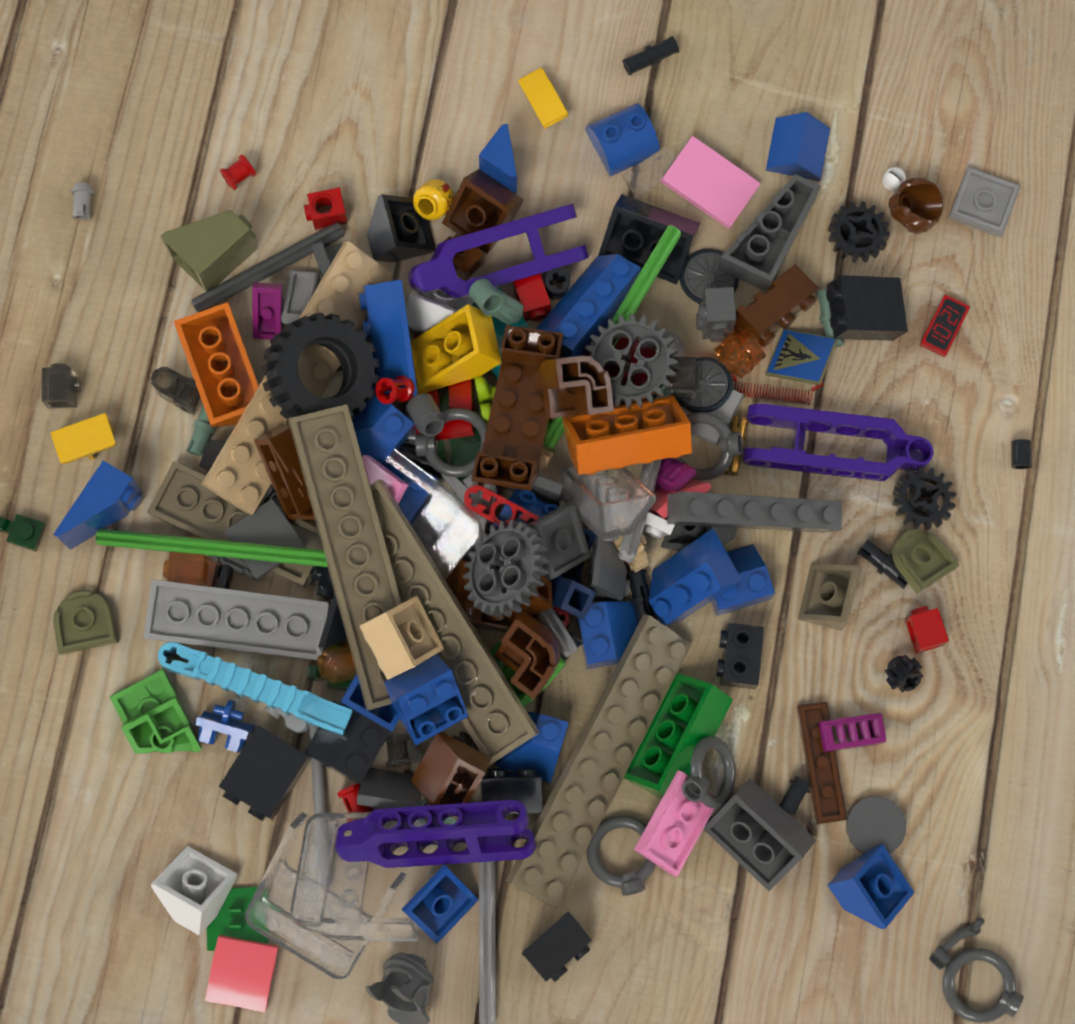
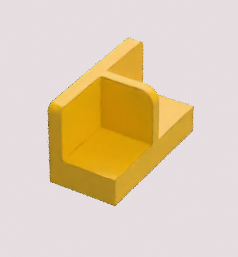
M106 413L50 432L59 461L63 465L87 456L91 461L95 460V453L116 446L113 435L114 428Z

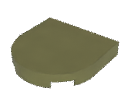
M913 528L904 531L895 540L892 546V558L896 568L915 593L918 594L954 571L960 565L935 535L931 533L926 534Z
M79 590L68 594L54 613L53 622L58 653L60 655L119 643L112 607L104 597L95 592Z

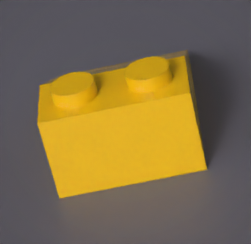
M467 304L410 342L418 394L480 377L502 363L492 316L485 315L479 308Z

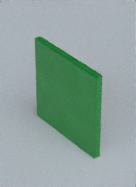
M267 886L231 888L217 917L207 927V951H215L219 935L268 944Z

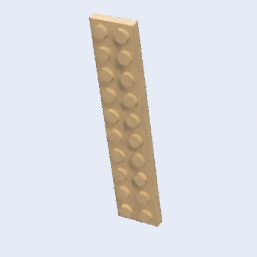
M346 241L342 244L299 318L308 317L314 313H323L325 316L332 313L340 315V321L349 319L354 322L355 326L353 329L358 331L367 319L366 310H361L359 304V293L363 292V286L388 282L392 273L351 242ZM317 344L307 346L301 351L298 359V374L302 384L309 392L321 398L340 366V362L335 354L326 347ZM266 375L202 482L203 486L250 515L254 514L272 483L254 439L280 425H289V418L286 419L280 414L282 408L279 405L273 407L269 401L273 396L270 390L266 392L264 390L263 383L267 381Z

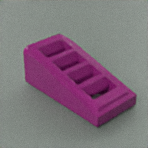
M674 458L662 459L655 488L678 492L696 475V471L693 467Z
M881 713L818 723L824 752L875 746L885 743L887 740ZM856 724H859L862 740L858 738ZM845 725H847L850 740L849 742H847L844 730ZM831 727H836L838 743L836 744L834 743Z

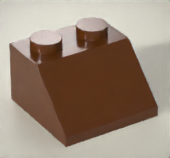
M477 169L463 178L442 224L455 233L460 232L463 236L505 224L514 220L524 199ZM498 241L478 246V248L488 254Z

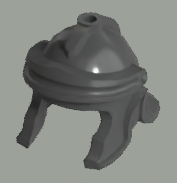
M400 952L392 955L383 964L384 976L382 981L375 982L373 985L366 987L367 993L373 999L383 1001L388 1006L389 1017L400 1024H427L430 1022L425 1008L428 1006L431 983H433L434 979L425 965L426 960L415 954Z

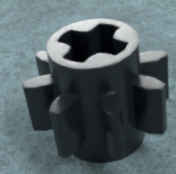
M907 655L894 657L888 663L885 670L888 676L886 681L893 690L898 687L901 692L912 691L921 682L923 674L919 670L922 666L915 657L911 660Z

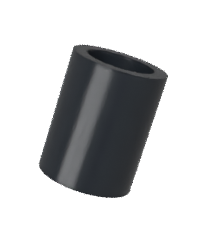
M1026 439L1011 441V468H1031L1032 441Z

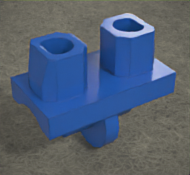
M230 699L225 707L216 704L213 713L203 711L201 716H197L195 723L196 726H200L198 741L214 744L218 732L228 735L225 748L234 752H240L243 749L247 739L254 732L255 725L242 722L244 712L235 710L236 701Z

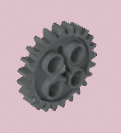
M631 314L628 322H625L623 316L619 315V323L616 325L611 319H608L609 328L606 330L599 326L600 337L591 335L590 337L595 345L586 346L585 349L591 353L590 357L599 362L605 371L610 365L620 367L619 374L616 377L610 378L615 406L619 407L622 401H625L626 407L631 409L633 401H636L638 406L643 408V399H647L651 404H654L652 395L656 393L658 396L663 397L664 395L660 388L662 386L666 388L672 387L667 377L673 378L677 376L676 372L670 369V367H675L679 364L678 360L670 358L678 353L676 348H668L674 342L673 338L663 339L667 333L666 328L664 327L656 331L657 321L654 320L650 325H647V317L644 315L640 322H636L634 314ZM624 337L629 339V344L625 349L617 350L614 348V343L618 338ZM640 337L641 340L634 353L637 364L632 363L630 365L627 383L625 386H622L621 382L628 369L625 359H631L635 339ZM650 345L657 348V352L652 358L642 356V350L646 346ZM638 373H644L648 376L647 382L642 386L633 384V378Z
M510 520L508 524L500 521L499 528L494 525L490 526V535L485 532L481 533L483 539L481 543L474 541L477 549L475 552H468L472 560L464 564L465 567L469 568V572L463 575L464 579L470 581L464 586V589L471 592L467 598L474 601V607L491 616L494 615L501 618L502 615L511 617L512 610L521 613V604L531 605L529 599L531 595L539 596L535 589L537 586L545 585L540 578L548 574V571L542 568L543 565L550 562V559L542 556L548 551V548L541 545L544 538L537 535V530L522 522L518 523Z

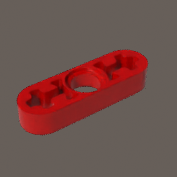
M471 486L464 494V503L468 509L497 525L500 524L501 520L496 516V509L501 504H507L512 509L511 518L504 521L508 524L510 520L516 521L518 511L523 512L520 519L527 522L532 518L534 520L540 518L537 514L485 486ZM481 490L483 492L482 498L489 502H492L493 497L497 498V501L490 508V514L485 513L489 508L488 506L477 504L475 507L473 505L472 493L478 494Z

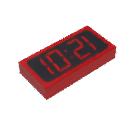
M944 295L919 345L945 358L970 306Z

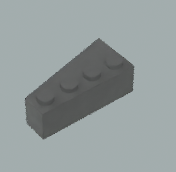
M795 174L772 199V202L765 210L761 211L747 230L743 231L736 239V242L720 257L717 269L766 291L777 277L818 196L821 186Z

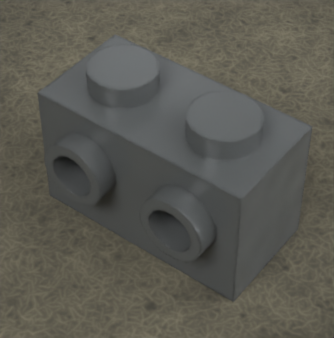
M734 287L705 288L701 304L698 306V313H696L697 330H702V339H710L711 342H723L727 338H731L736 323Z

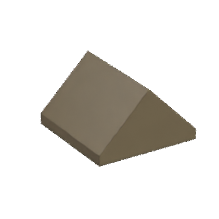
M811 564L798 619L842 631L849 621L861 567L855 565Z

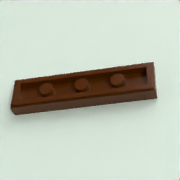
M827 702L799 705L796 708L808 780L811 783L810 790L816 825L846 821L847 817L836 752H824L818 724L819 722L830 720Z

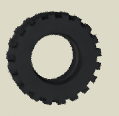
M314 313L311 316H304L290 323L270 341L271 346L265 350L263 356L267 361L266 364L261 366V375H266L267 381L263 383L265 392L270 390L273 396L269 401L273 407L279 405L282 408L280 414L284 418H293L348 404L352 419L366 408L367 402L372 401L375 395V391L372 388L376 386L380 377L374 375V370L380 368L379 359L373 360L372 352L376 351L373 343H366L364 338L367 337V334L362 329L358 331L353 329L355 326L354 322L349 319L340 321V315L332 313L327 316L323 313ZM321 345L332 351L338 358L343 371L341 388L336 395L330 398H320L309 392L302 384L298 374V359L301 351L307 346Z

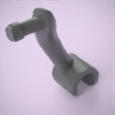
M978 918L975 924L958 929L942 946L939 945L929 960L939 970L943 969L952 959L948 951L963 938L979 934L981 932L980 927L985 923V920Z

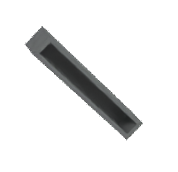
M678 492L668 494L667 524L826 533L842 530V501Z

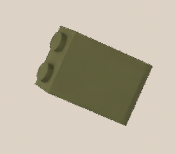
M232 210L166 231L161 235L169 255L205 292L221 283L257 250L254 241L256 236L251 230V223L242 214L237 216Z

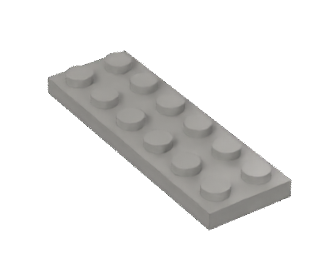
M151 579L143 638L321 661L322 652L318 645L327 619L329 602Z

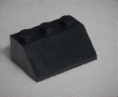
M621 194L614 205L598 255L619 254L641 267L642 270L667 226H675L681 231V237L657 277L677 285L692 249L700 223Z

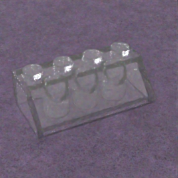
M574 465L559 468L560 482L563 485L562 500L565 504L575 503L579 518L601 540L615 541L620 536L629 535L656 502V495L625 467L622 469L598 471L591 475H578Z

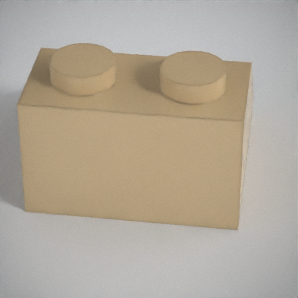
M418 596L360 625L364 638L371 647L378 666L383 671L387 680L419 665L444 650Z

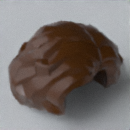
M925 177L911 178L900 184L898 191L890 197L888 205L894 220H897L906 227L910 233L921 234L931 230L939 222L943 210V197L934 182L929 181Z

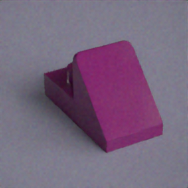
M254 282L252 287L253 338L272 340L276 334L281 332L284 324L281 320L284 305L282 284Z

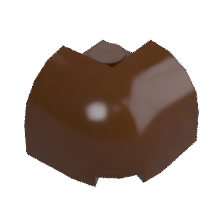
M571 356L547 359L541 363L537 375V390H543L546 419L614 411L611 380L608 371H605L599 362L592 359V357Z
M524 611L513 622L501 640L503 643L494 656L516 672L510 682L532 699H535L555 673L560 661L561 651L558 639L554 634Z

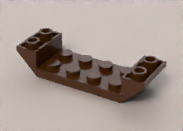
M506 325L501 345L502 363L481 453L477 452L472 482L532 490L538 478L550 419L545 417L543 390H537L538 369L541 363L547 359L561 358L563 333Z

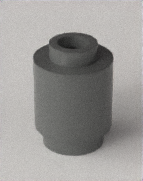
M426 393L412 397L407 404L406 410L417 430L428 437L439 434L444 428V416L433 397Z

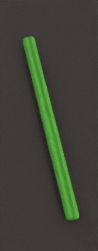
M667 226L612 318L615 325L619 323V315H622L625 322H628L631 314H635L681 237V231L675 226ZM618 338V339L615 341L614 347H615V345L617 344V342H618V340H619L620 338ZM562 417L553 418L548 425L544 444L547 448L553 449L564 432Z
M99 529L96 532L95 539L97 544L103 546L328 567L324 551L318 549Z

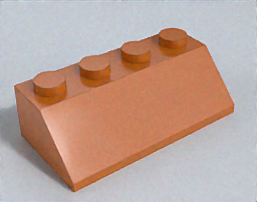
M226 302L173 321L211 427L236 425L259 387L229 303Z
M674 395L654 399V404H651L648 400L643 401V408H640L636 402L632 403L631 409H628L625 404L619 407L614 406V411L562 417L571 461L578 475H591L598 471L622 469L629 465L648 464L655 460L679 458L682 455L692 453L691 423Z

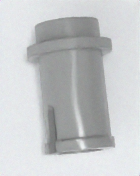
M75 183L74 188L71 189V193L74 195L72 218L77 220L78 216H80L79 220H90L91 196L94 195V191L91 189L90 184Z

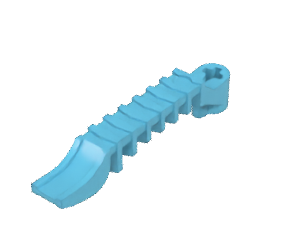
M175 642L164 644L158 652L160 664L172 673L198 681L200 679L205 680L211 686L218 685L227 692L231 690L236 692L238 696L250 697L254 702H263L271 709L276 707L288 716L292 713L299 720L342 736L353 713L352 709L323 699L306 690L301 691L296 686H288L280 680L275 681L264 674L259 675L251 669L238 667L235 663L231 662L230 664L217 656L214 658L206 652L194 650ZM177 653L185 662L180 660H173L171 662L168 656Z

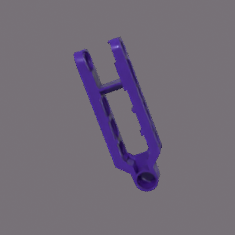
M574 204L439 243L430 261L418 264L410 270L408 276L409 284L419 293L439 289L456 299L469 295L470 287L479 279H488L496 287L588 259L589 255L586 245L545 256L538 233L540 228L577 218ZM527 234L534 260L466 281L457 277L452 261L456 253L515 235Z
M751 404L748 406L747 420H749V423L760 426L794 429L792 449L772 447L770 450L748 448L746 446L743 456V463L746 465L884 482L898 470L916 471L919 467L924 469L934 454L933 447L927 439L907 435L894 419L769 404ZM805 431L883 440L887 445L886 463L865 461L863 457H858L856 460L835 457V454H829V456L806 454V451H804Z
M501 800L375 809L364 819L345 823L337 829L335 850L340 858L347 862L369 861L384 868L521 860L528 858L534 853L536 842L533 832L526 828L529 818L524 804L518 800ZM511 812L520 813V816L515 820L508 821L505 819L506 815ZM450 816L459 817L454 824H444V821ZM420 818L428 819L424 826H414L416 820ZM388 821H398L397 825L391 829L383 828ZM346 831H352L350 836H344ZM518 839L528 840L527 844L523 847L517 848L513 846V843ZM458 843L467 844L466 849L463 851L453 850L454 846ZM428 845L438 846L433 853L423 852ZM399 847L408 848L403 855L393 854Z

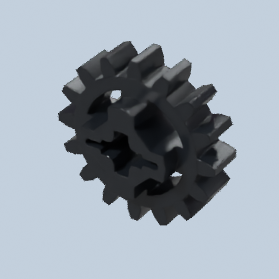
M862 201L860 207H856L854 202H850L848 210L841 206L838 211L839 214H833L831 219L833 223H830L828 231L832 234H830L828 241L836 242L833 251L842 250V259L850 255L852 256V263H855L858 257H861L865 263L869 259V254L873 258H877L879 250L883 251L887 245L885 241H888L890 233L885 230L888 229L890 224L889 222L881 221L885 214L883 212L876 214L875 205L867 209L864 201ZM857 230H861V231H862V232L860 233V235H859V234H856L855 232H856Z
M919 467L916 470V475L909 470L905 474L906 479L900 477L897 481L900 487H895L892 491V494L898 496V498L891 502L892 505L899 506V510L895 515H904L906 517L903 521L904 525L910 521L914 522V529H918L923 524L925 530L929 531L932 523L937 528L943 524L942 519L947 521L951 517L948 511L956 507V504L950 502V500L955 498L956 493L948 491L952 482L944 483L942 481L945 476L944 473H941L938 477L934 476V468H931L928 473H924L923 468ZM909 487V493L911 494V497L909 501L906 502L905 494L907 488ZM930 495H932L928 502L924 500L922 502L919 501L915 503L920 496L929 497ZM940 496H942V506L939 511L937 500ZM914 512L923 514V516H919V515L915 514Z

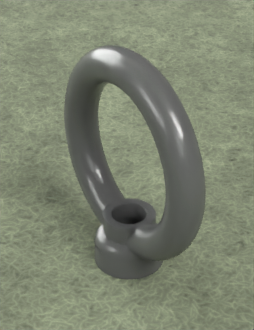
M453 408L443 411L444 424L452 420H464L471 423L477 429L481 439L478 453H481L487 429L485 420L477 413L468 409ZM416 433L417 457L425 456L429 464L436 471L449 477H465L473 474L476 457L465 465H449L442 461L436 453L435 436L428 437L422 433Z
M694 412L686 415L691 425L698 423L708 424L715 428L721 436L720 445L723 454L720 460L714 466L707 469L694 468L696 475L692 478L699 481L714 479L727 470L734 456L742 455V434L740 432H731L728 425L722 419L711 413ZM682 456L679 457V458H674V459H676V460H678V461H680V462H682V463L688 465V464L683 460Z
M707 736L696 745L693 751L690 766L691 777L683 783L682 791L685 797L692 802L701 801L709 808H719L727 803L733 793L736 776L735 763L728 745L721 738ZM710 748H714L719 753L724 769L723 785L716 796H712L708 792L710 782L702 774L703 760Z
M615 816L600 823L587 848V859L591 870L602 882L621 888L622 895L628 896L646 890L644 881L652 874L656 865L646 858L643 866L637 872L627 873L622 876L609 872L603 866L599 858V846L601 840L608 832L616 828H629L642 836L647 827L644 822L637 818Z
M983 948L967 949L954 956L945 968L942 979L943 994L950 1008L958 1016L971 1022L987 1023L1000 1018L1004 1014L1014 1017L1024 996L1016 992L1014 973L1005 959L997 953ZM977 960L988 962L1000 972L1003 978L1004 990L997 1004L990 1009H971L965 1006L956 994L954 986L956 974L968 962Z

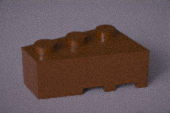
M795 264L776 278L763 293L759 291L753 297L755 300L746 308L741 305L736 309V323L733 330L753 351L760 345L765 348L776 337L774 333L781 327L784 330L787 329L796 320L794 315L801 309L806 312L817 301L815 296L819 288Z
M280 425L254 439L286 518L315 520L290 425Z

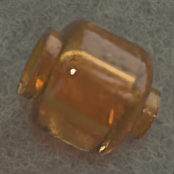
M348 642L339 643L323 650L317 658L321 677L323 679L326 678L332 684L352 680L356 675Z

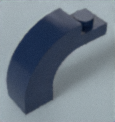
M582 526L590 551L597 534ZM584 562L550 581L552 582V605L574 617L584 620L596 592L581 584V572Z

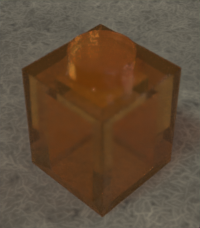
M170 552L169 560L164 561L163 577L167 578L166 581L206 586L209 560L206 555Z

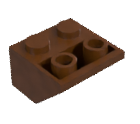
M441 731L434 736L411 781L430 805L469 803L486 773L491 758ZM450 816L455 820L459 819L457 816Z

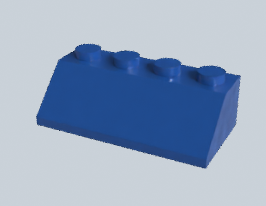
M619 254L597 256L536 329L563 333L561 358L585 356L588 352L585 347L589 346L592 342L590 336L600 337L599 326L607 328L608 319L612 320L641 272V267Z
M402 280L363 286V292L359 293L360 309L366 310L367 321L363 322V331L367 334L365 339L370 338V344L373 343L376 351L372 352L373 360L379 359L380 368L374 370L375 375L380 376L379 380L387 377L394 380L397 376L405 375L414 384L412 396L414 397L418 393Z

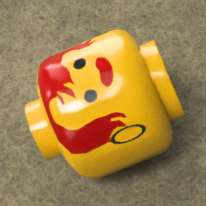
M431 179L417 189L413 197V205L417 213L424 219L437 220L443 217L449 210L454 194L446 182L439 179Z

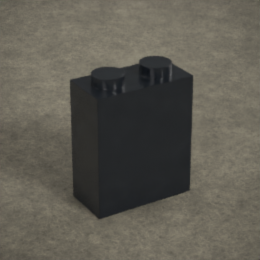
M840 275L827 284L826 298L830 306V326L833 329L834 339L893 341L908 332L899 277Z
M258 725L218 787L225 791L223 797L238 806L240 801L250 806L248 813L263 821L265 817H268L273 821L310 763L311 758Z

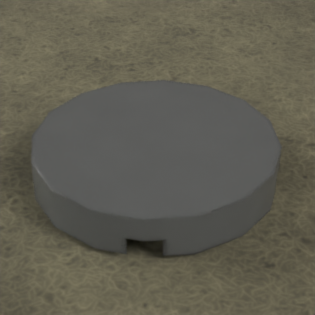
M870 796L858 801L850 809L847 817L846 833L850 843L861 853H866L879 844H883L888 853H892L904 840L906 835V819L902 810L895 802L885 797Z

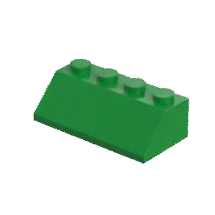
M677 673L623 779L659 798H663L677 770L691 777V758L696 745L703 738L716 735L733 699L713 684Z

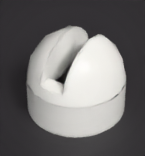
M891 167L883 176V185L890 191H898L900 184L906 181V175L903 169Z

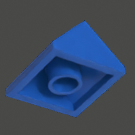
M808 112L776 118L766 171L790 176L797 174L805 179L820 181L830 128Z
M502 124L480 152L479 170L517 194V174L508 124Z
M443 865L401 910L438 944L479 899Z

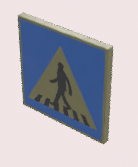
M783 329L765 375L820 385L838 339Z

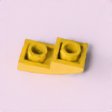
M542 67L517 80L544 129L569 116Z

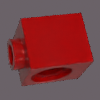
M340 187L307 194L309 204L304 205L307 221H313L315 230L326 228L335 222H338L340 225L348 223ZM322 206L331 207V210L326 213L318 212V209Z
M541 273L513 281V291L516 300L524 306L522 318L525 321L531 320L532 322L544 319L551 312V303Z
M928 606L914 609L911 611L912 615L905 620L916 654L942 647L949 642L938 608L929 610Z

